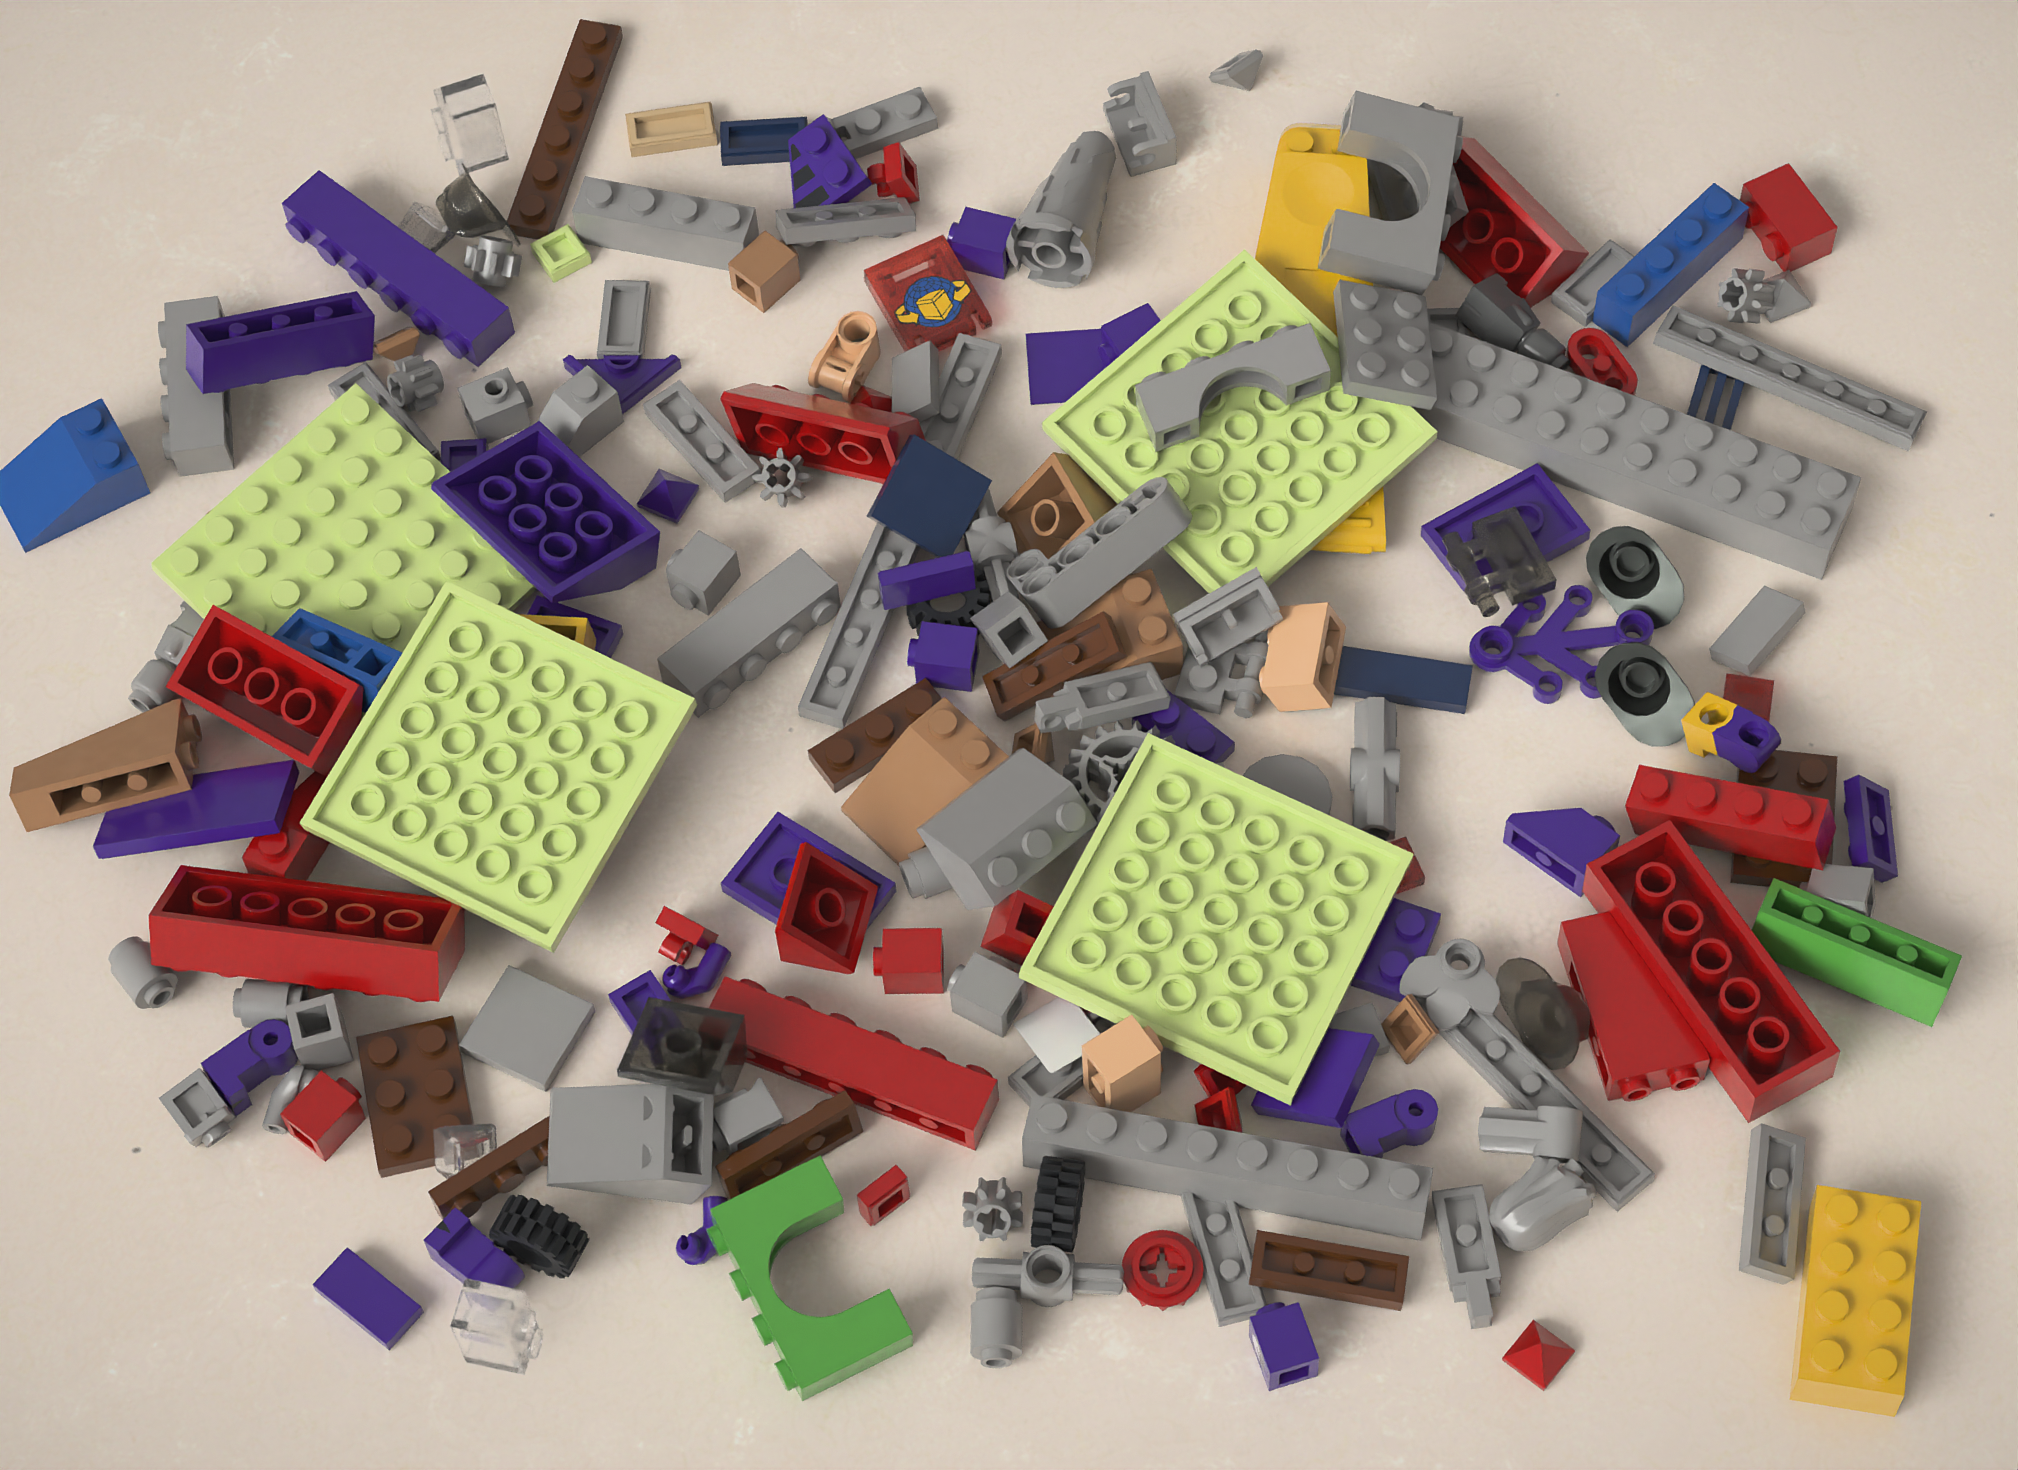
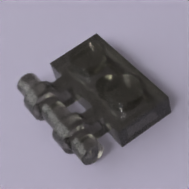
M1515 506L1472 522L1471 532L1475 538L1464 543L1458 532H1451L1442 539V543L1448 552L1446 560L1453 571L1460 573L1466 584L1464 592L1472 605L1478 606L1483 617H1490L1499 611L1500 607L1494 595L1502 591L1506 593L1513 606L1555 590L1557 579ZM1486 557L1493 572L1482 576L1475 562Z

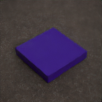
M1329 1028L1291 1106L1260 1091H1257L1251 1106L1258 1115L1342 1128L1380 1043L1373 1034Z

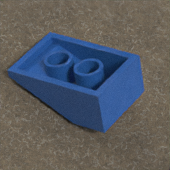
M102 398L60 417L0 470V506L25 553L150 494L140 466Z

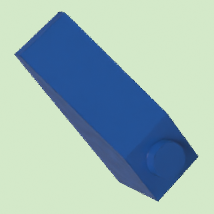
M301 608L272 636L363 687L362 712L364 713L368 711L402 654L398 650Z

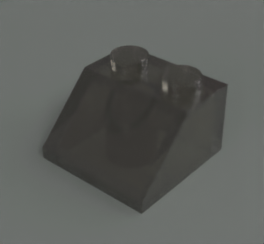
M648 997L617 1069L618 1077L710 1095L733 1092L748 1056L745 1015Z

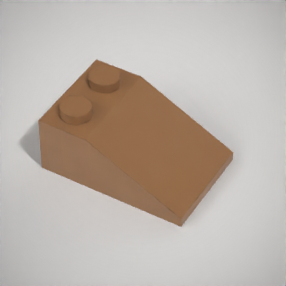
M1152 568L1126 576L1070 622L1061 627L1050 629L1042 620L1037 622L1047 640H1050L1104 611L1112 617L1127 657L1093 675L1147 662L1153 663L1161 680L1180 675L1183 666V644Z
M943 697L908 726L841 806V811L899 866V862L909 859L908 853L926 847L916 829L1009 756L946 697Z

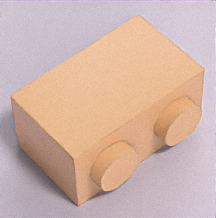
M1328 602L1279 606V612L1283 617V621L1268 629L1267 643L1269 647L1265 666L1261 668L1259 674L1261 690L1268 696L1279 712L1332 708L1346 626Z
M1130 1015L1082 1045L1083 1087L1097 1106L1132 1112L1161 1094V1073L1163 1072L1161 1052H1163V1046L1156 1033L1149 1026L1142 1028L1134 1016Z

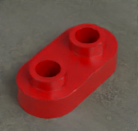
M1583 328L1571 335L1567 345L1566 357L1571 360L1569 366L1576 375L1635 396L1638 383L1636 372L1605 332L1596 328ZM1589 354L1594 356L1595 358L1586 359L1583 357V355Z

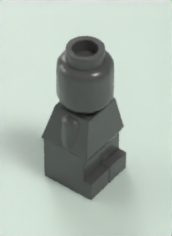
M1495 273L1473 285L1455 317L1484 342L1512 352L1517 351V354L1562 370L1568 368L1571 360L1565 356V346L1544 328L1537 329L1541 324L1526 300L1517 296L1507 287L1508 282L1503 277Z

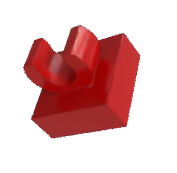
M900 142L883 147L884 163L873 164L867 168L868 178L872 185L877 184V195L879 197H889L895 194L897 198L905 197L909 204L920 201L917 165Z
M666 906L663 907L655 922L670 931L663 940L658 953L681 965H684L688 960L693 945L707 950L709 945L715 943L719 936Z

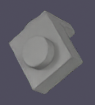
M200 1068L159 1097V1100L184 1132V1137L195 1147L201 1143H204L206 1147H210L220 1141L232 1130L228 1123L237 1117Z

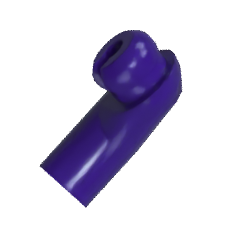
M711 943L697 967L685 969L682 965H671L664 971L662 982L670 995L680 999L709 992L714 988L732 956L731 952L720 944Z
M709 1196L704 1198L703 1226L694 1233L688 1234V1237L682 1235L678 1239L676 1253L685 1263L701 1265L717 1253L706 1229L713 1226L710 1209L728 1201L726 1197Z

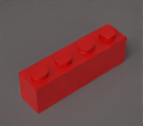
M1639 765L1625 804L1628 817L1636 835H1642L1670 820L1688 845L1817 870L1824 869L1836 832V824L1828 799Z

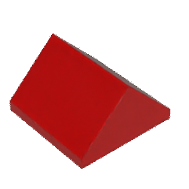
M801 843L775 928L780 960L843 974L854 973L878 886L809 843Z

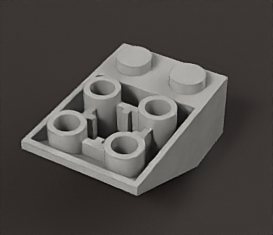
M667 1083L552 1088L550 1091L547 1186L693 1204L712 1186L714 1090Z

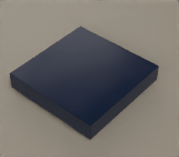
M915 434L909 435L867 517L936 557L952 555L992 480Z

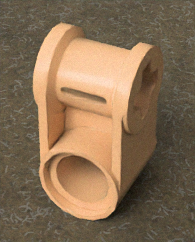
M854 311L845 314L838 321L824 348L819 351L811 365L808 376L809 386L814 388L823 386L842 394V398L845 401L851 402L861 385H864L867 376L881 353L876 322L871 315L866 312ZM859 338L865 339L861 342H852L853 340Z

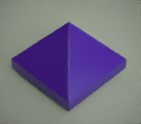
M658 469L637 502V507L678 524L697 494L699 485Z

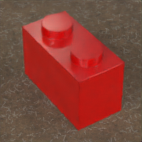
M1789 163L1743 184L1740 201L1749 207L1745 227L1753 230L1761 241L1766 256L1771 261H1776L1783 272L1787 270L1792 272L1831 254L1838 227Z

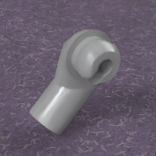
M297 1065L289 1070L272 1092L262 1125L265 1130L276 1134H285L287 1132V1127L280 1113L319 1073L317 1070L305 1069V1065Z

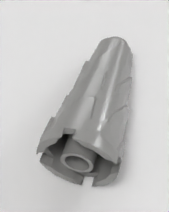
M1099 131L1083 132L1076 142L1069 145L1067 151L1062 154L1048 178L1040 183L1029 204L1011 228L1006 241V251L1009 259L1018 271L1021 264L1031 270L1028 279L1054 288H1067L1079 285L1082 277L1086 274L1087 279L1095 262V248L1102 227L1100 220L1107 201L1106 188L1116 160L1115 148L1111 140L1104 133Z

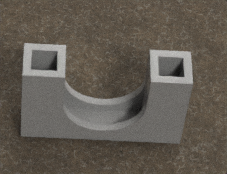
M1355 91L1343 112L1337 151L1385 163L1402 173L1415 191L1418 206L1417 214L1404 220L1385 221L1336 208L1324 228L1317 269L1418 295H1423L1432 280H1439L1445 261V255L1439 253L1440 242L1446 239L1451 222V215L1445 214L1446 203L1451 201L1457 183V176L1451 174L1452 164L1457 162L1463 144V137L1457 135L1459 117Z

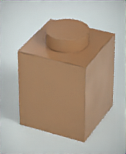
M765 230L728 263L732 290L765 313L801 280L797 251L791 244L786 245L783 239L778 240Z

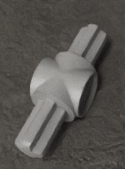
M988 489L964 533L966 551H970L974 571L980 568L984 573V578L989 585L991 602H994L1008 591L1019 599L1017 589L1006 575L1008 566L1018 556L1013 529L1010 522H1006L1003 518L997 516L992 496Z
M1051 1245L1037 1247L1031 1252H1023L1022 1260L978 1257L974 1260L972 1266V1283L974 1287H1003L1021 1290V1298L1031 1299L1035 1304L1043 1307H1054L1064 1301H1072L1073 1293L1119 1295L1123 1290L1124 1271L1121 1265L1075 1262V1254H1065L1060 1248ZM1046 1269L1057 1271L1061 1275L1058 1280L1052 1283H1042L1035 1276L1040 1271Z

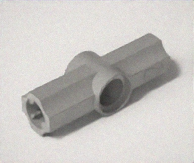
M1367 697L1361 702H1355L1354 748H1351L1350 791H1354L1352 826L1387 841L1395 839L1396 792H1399L1400 749H1396V703L1387 701L1385 697Z

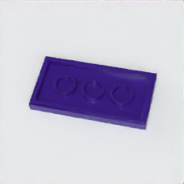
M287 760L194 774L192 790L106 811L93 848L98 859H107L280 833L300 772L295 760Z

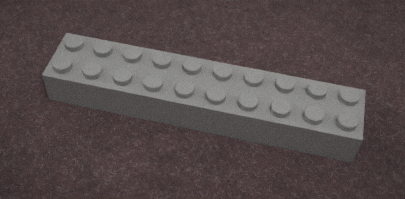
M1429 322L1437 400L1431 410L1417 407L1412 408L1438 431L1437 439L1521 470H1526L1538 463L1551 481L1822 580L1852 511L1861 477Z

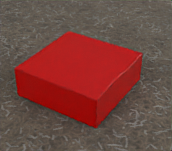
M896 1164L857 1194L860 1215L870 1226H875L910 1199L908 1177Z

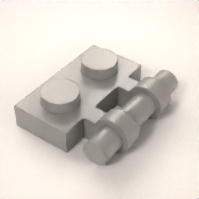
M1268 629L1255 636L1254 642L1249 644L1242 643L1200 667L1188 646L1174 695L1190 708L1219 715L1224 699L1237 701L1234 713L1243 718L1252 717L1255 704L1260 703L1263 697L1259 674L1266 662L1269 647L1267 643ZM1235 663L1247 666L1244 678H1231Z

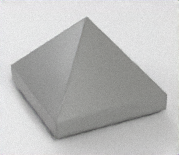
M1257 49L1239 53L1211 72L1209 78L1214 83L1250 91L1263 54Z
M1790 270L1762 280L1769 285H1775L1773 290V309L1764 313L1770 323L1810 308L1811 302Z

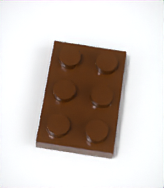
M1775 750L1756 772L1749 773L1737 768L1736 783L1828 799L1835 820L1838 756ZM1833 841L1825 864H1832ZM1732 853L1730 883L1770 887L1775 878L1800 888L1801 882H1809L1812 868Z
M453 1015L356 1037L377 1168L381 1178L480 1156L463 1059L459 1047L458 1031Z

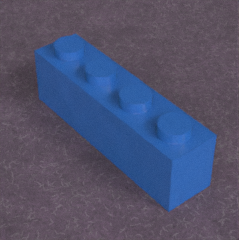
M1713 183L1597 291L1593 323L1628 347L1743 239L1749 207L1719 185Z

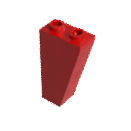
M1607 911L1562 921L1557 945L1607 1100L1623 1098L1624 1101L1628 1102L1637 1101L1647 1097L1652 1091L1669 1087L1675 1091L1686 1090L1704 1080L1710 1061L1706 1048L1610 912Z

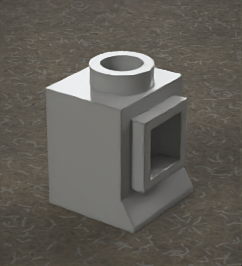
M761 1077L756 1080L751 1090L747 1091L744 1088L714 1104L713 1146L717 1152L726 1149L727 1153L731 1155L735 1151L745 1149L769 1135L773 1129L782 1125L781 1123L784 1122V1118Z

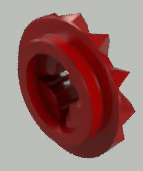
M1156 1230L1141 1235L1129 1245L1122 1260L1127 1293H1131L1138 1299L1142 1307L1150 1305L1164 1311L1168 1307L1178 1304L1184 1306L1187 1300L1195 1292L1199 1291L1203 1277L1202 1257L1197 1247L1187 1237L1177 1232ZM1160 1253H1165V1261H1167L1168 1268L1177 1270V1273L1169 1274L1165 1287H1160L1156 1274L1148 1273V1270L1156 1269L1157 1261H1160Z

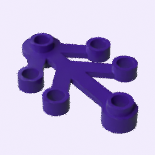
M1573 585L1566 590L1563 602L1535 635L1517 637L1527 622H1537L1543 618L1545 613V597L1538 591L1528 590L1519 596L1516 608L1500 627L1487 626L1472 637L1469 655L1472 662L1482 670L1489 672L1507 670L1533 687V695L1537 701L1551 704L1556 702L1561 696L1563 686L1561 677L1552 671H1541L1522 657L1539 655L1580 682V690L1586 697L1597 699L1601 697L1598 689L1587 682L1588 679L1595 678L1597 666H1591L1569 651L1617 646L1622 643L1631 642L1649 645L1652 640L1654 624L1651 617L1645 612L1628 610L1618 617L1615 626L1564 632L1575 617H1583L1589 613L1593 599L1592 593L1587 587ZM1574 597L1582 598L1585 601V603L1582 605H1575L1570 601V599ZM1535 603L1539 608L1528 610L1523 605ZM1629 632L1637 633L1641 638H1631L1626 636L1625 634ZM1495 648L1500 651V654H1489L1485 650ZM1548 683L1556 689L1547 692L1542 690L1540 685Z

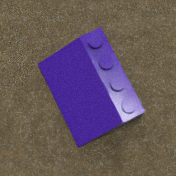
M540 421L431 483V490L551 603L621 590L657 567L660 531Z

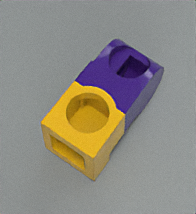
M1706 692L1681 720L1689 752L1703 758L1712 753L1729 760L1737 768L1749 773L1756 772L1781 744V737L1778 731L1767 720L1710 692ZM1706 713L1708 714L1709 722L1707 724L1701 721L1703 715Z

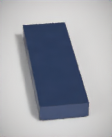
M1343 646L1334 694L1362 699L1367 697H1385L1387 701L1396 704L1465 714L1473 665Z

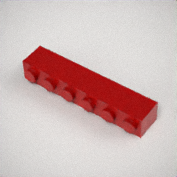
M724 976L700 1024L704 1047L832 1096L845 1090L855 1105L975 1151L999 1101L998 1080L993 1078L992 1074L982 1067L972 1064L963 1067L947 1061V1058L937 1050L928 1047H922L918 1050L903 1044L898 1037L887 1031L876 1030L871 1032L858 1027L853 1020L842 1014L830 1013V1015H826L813 1010L808 1003L794 996L781 998L768 993L762 985L749 979H741L739 982Z

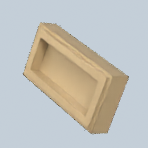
M711 101L625 114L631 157L718 145Z

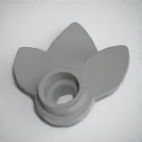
M1466 939L1451 940L1440 947L1436 955L1416 958L1408 966L1400 981L1399 991L1402 995L1412 994L1414 997L1426 998L1425 1007L1427 1015L1439 1031H1446L1459 1026L1467 1017L1470 1009L1482 1014L1493 1015L1500 998L1497 980L1484 969L1485 959L1482 951L1473 942ZM1461 960L1468 965V968L1466 970H1457L1452 968L1451 963Z

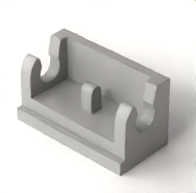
M1149 71L1140 73L1138 77L1123 80L1109 86L1107 90L1110 97L1126 93L1121 98H1114L1104 102L1103 111L1130 177L1176 165V136Z
M1257 567L1173 614L1178 629L1200 667L1283 621V617L1279 612L1280 608Z

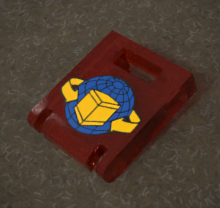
M944 235L864 269V282L904 352L916 347L917 344L914 340L919 338L921 344L930 340L939 352L954 345L958 333L969 336L976 335L977 330L971 317L972 314L983 330L992 327V318ZM924 262L928 263V268L895 282L893 276Z

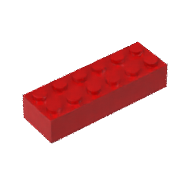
M1670 820L1586 864L1582 892L1597 913L1609 911L1706 1048L1710 1058L1709 1069L1748 1123L1833 1077L1840 1055L1839 1048Z
M180 865L148 915L151 965L169 967L181 972L193 970L216 973L227 978L240 976L263 979L270 982L310 985L321 990L341 989L357 991L368 996L388 995L404 997L415 1002H439L465 952V909L441 897Z

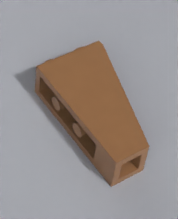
M180 698L14 767L9 796L26 832L192 790L194 769L199 768L196 746L197 742L202 741L199 721L195 714L188 715Z

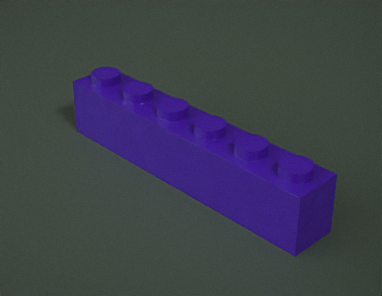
M318 170L282 202L287 219L285 226L294 239L300 243L307 241L317 249L320 256L331 266L337 264L341 266L359 287L363 289L371 288L379 294L384 304L392 311L398 312L401 310L411 318L414 325L427 336L433 334L443 341L447 350L456 358L462 359L465 357L479 367L515 334L508 306L322 171Z

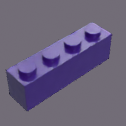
M354 291L186 324V370L202 394L220 393L227 389L252 384H264L271 380L296 375H308L315 371L335 367H348L355 363L373 360L375 315L359 293Z

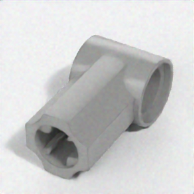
M1539 1106L1538 1111L1484 1107L1483 1113L1479 1118L1478 1127L1480 1150L1492 1153L1531 1155L1534 1159L1536 1156L1546 1159L1554 1158L1561 1164H1566L1573 1158L1578 1163L1583 1111L1561 1106Z

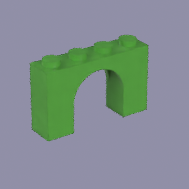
M821 1155L710 1209L713 1226L706 1229L709 1238L719 1257L728 1253L736 1269L729 1273L732 1284L741 1301L748 1298L751 1299L758 1313L757 1316L751 1318L753 1325L764 1346L773 1342L781 1358L780 1361L774 1363V1366L787 1391L796 1388L801 1400L804 1401L913 1346V1333L890 1288L841 1313L826 1317H813L796 1312L788 1307L773 1289L770 1281L771 1269L781 1249L795 1237L844 1213L843 1198Z

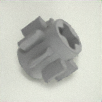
M480 236L479 245L467 246L464 267L472 268L471 270L474 271L472 280L475 282L505 287L507 277L519 276L522 256L512 252V241L492 236Z
M1734 268L1732 269V277L1719 283V302L1717 305L1730 311L1728 321L1738 323L1745 321L1758 324L1761 319L1760 314L1773 309L1772 302L1775 285H1769L1767 282L1762 281L1765 271Z
M420 354L415 357L410 355L393 362L397 372L388 375L387 386L392 399L398 406L407 405L410 412L414 410L419 412L438 404L434 394L443 391L444 381L441 371L434 361L428 360L424 362L423 356Z
M778 448L777 458L770 461L762 456L759 458L760 462L764 465L762 474L753 475L752 479L765 485L766 488L760 494L763 500L766 501L776 494L778 495L777 501L779 505L786 507L788 503L787 497L795 495L800 499L805 498L800 488L802 482L812 480V476L804 472L801 473L798 469L804 462L803 457L797 455L789 462L787 461L785 450ZM778 469L784 472L788 471L787 477L791 482L786 487L781 484L775 485L778 480L774 473Z
M980 1177L975 1193H963L962 1206L967 1209L963 1214V1226H974L975 1230L979 1233L980 1241H984L986 1238L998 1237L1006 1241L1010 1226L1021 1227L1023 1224V1212L1019 1209L1022 1206V1192H1011L1010 1188L1006 1185L1005 1177H1002L999 1181H986Z

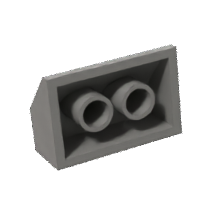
M1021 748L916 830L965 908L971 910L998 905L1098 823L1072 782L1029 751Z

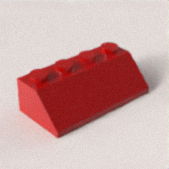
M1463 137L1460 156L1457 162L1453 163L1469 212L1449 228L1446 239L1440 242V249L1474 284L1498 273L1508 282L1507 287L1517 296L1524 298L1530 308L1552 295L1577 270L1589 252L1475 138Z
M751 383L724 391L720 398L738 443L747 454L775 459L777 458L778 448H782L785 450L787 461L789 462L795 456L800 455L804 458L801 466L884 484L909 435L915 434L925 440L918 418H914L905 412L891 413L873 409L863 403L849 404L835 401L821 394L808 395L790 391L780 385L766 386Z
M212 605L165 686L328 777L361 722L363 687L215 605Z

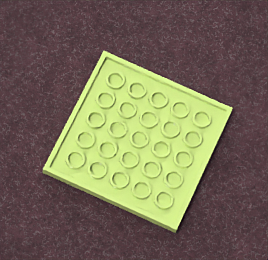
M1245 249L1042 422L1043 431L1117 504L1151 479L1164 477L1168 480L1191 511L1192 520L1188 527L1165 545L1163 549L1208 593L1215 591L1257 567L1264 582L1269 587L1437 439L1438 433L1411 406L1343 394L1338 337ZM1308 323L1311 324L1331 370L1329 391L1286 406L1275 395L1260 388L1237 387L1229 389L1216 396L1204 410L1200 421L1199 437L1155 452L1136 406V384L1141 383L1145 377L1153 373H1170L1184 368L1187 363L1195 358L1202 356L1212 358L1224 354L1240 342L1253 341L1255 343L1272 337L1277 330L1285 326L1295 325L1300 327Z
M356 383L151 563L152 570L203 619H205L212 605H215L272 637L301 608L402 653L446 580L512 612L536 590L520 572L431 490V483L450 473V471ZM362 712L361 720L366 713Z
M446 580L301 819L300 824L304 830L554 953L697 707L695 698Z
M1148 733L1020 968L1019 978L1116 1024L1133 1015L1142 1028L1149 1026L1156 1033L1163 1046L1291 1106L1412 862L1414 854Z

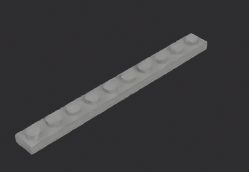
M958 333L939 378V413L920 422L925 440L957 460L1002 356L1001 344ZM879 523L875 526L798 705L800 717L841 729L846 725L895 609L884 610L880 596L878 573L883 570L913 564L920 550V547Z

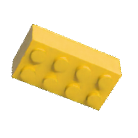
M1817 1185L1808 1212L1789 1400L1895 1417L1905 1393L1921 1201Z

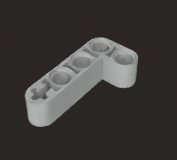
M1156 477L1141 485L1050 559H1047L1040 550L1030 549L1017 556L1007 568L1006 575L1043 623L1050 629L1058 628L1070 622L1182 533L1190 524L1192 513L1168 480L1164 477Z

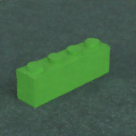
M1775 878L1769 887L1752 927V932L1775 962L1930 1027L1934 1024L1962 958V955Z

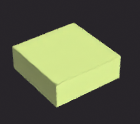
M569 224L530 244L532 254L553 283L592 263L590 253Z

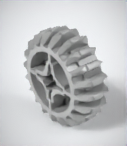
M1117 720L1114 724V731L1109 733L1099 725L1095 731L1096 740L1083 735L1080 740V749H1071L1069 764L1065 765L1063 769V777L1074 784L1098 824L1147 734L1150 733L1160 738V731L1156 725L1147 733L1141 731V724L1138 720L1132 725V730H1123V725ZM1172 735L1163 738V740L1175 745ZM1090 780L1099 783V789L1108 793L1106 803L1092 792L1088 785Z

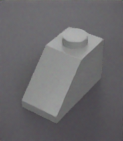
M588 365L552 393L538 419L578 457L582 456L624 422L618 392Z

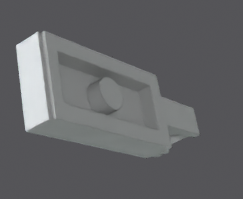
M1147 662L1064 682V689L1053 693L1054 697L1036 701L1034 720L1040 733L1061 731L1066 726L1069 731L1078 730L1079 728L1082 730L1168 709L1170 696L1153 663Z
M1483 1185L1432 1191L1431 1199L1449 1291L1453 1294L1454 1303L1466 1301L1471 1329L1492 1326L1491 1317H1493L1490 1298L1499 1297L1501 1294V1272Z

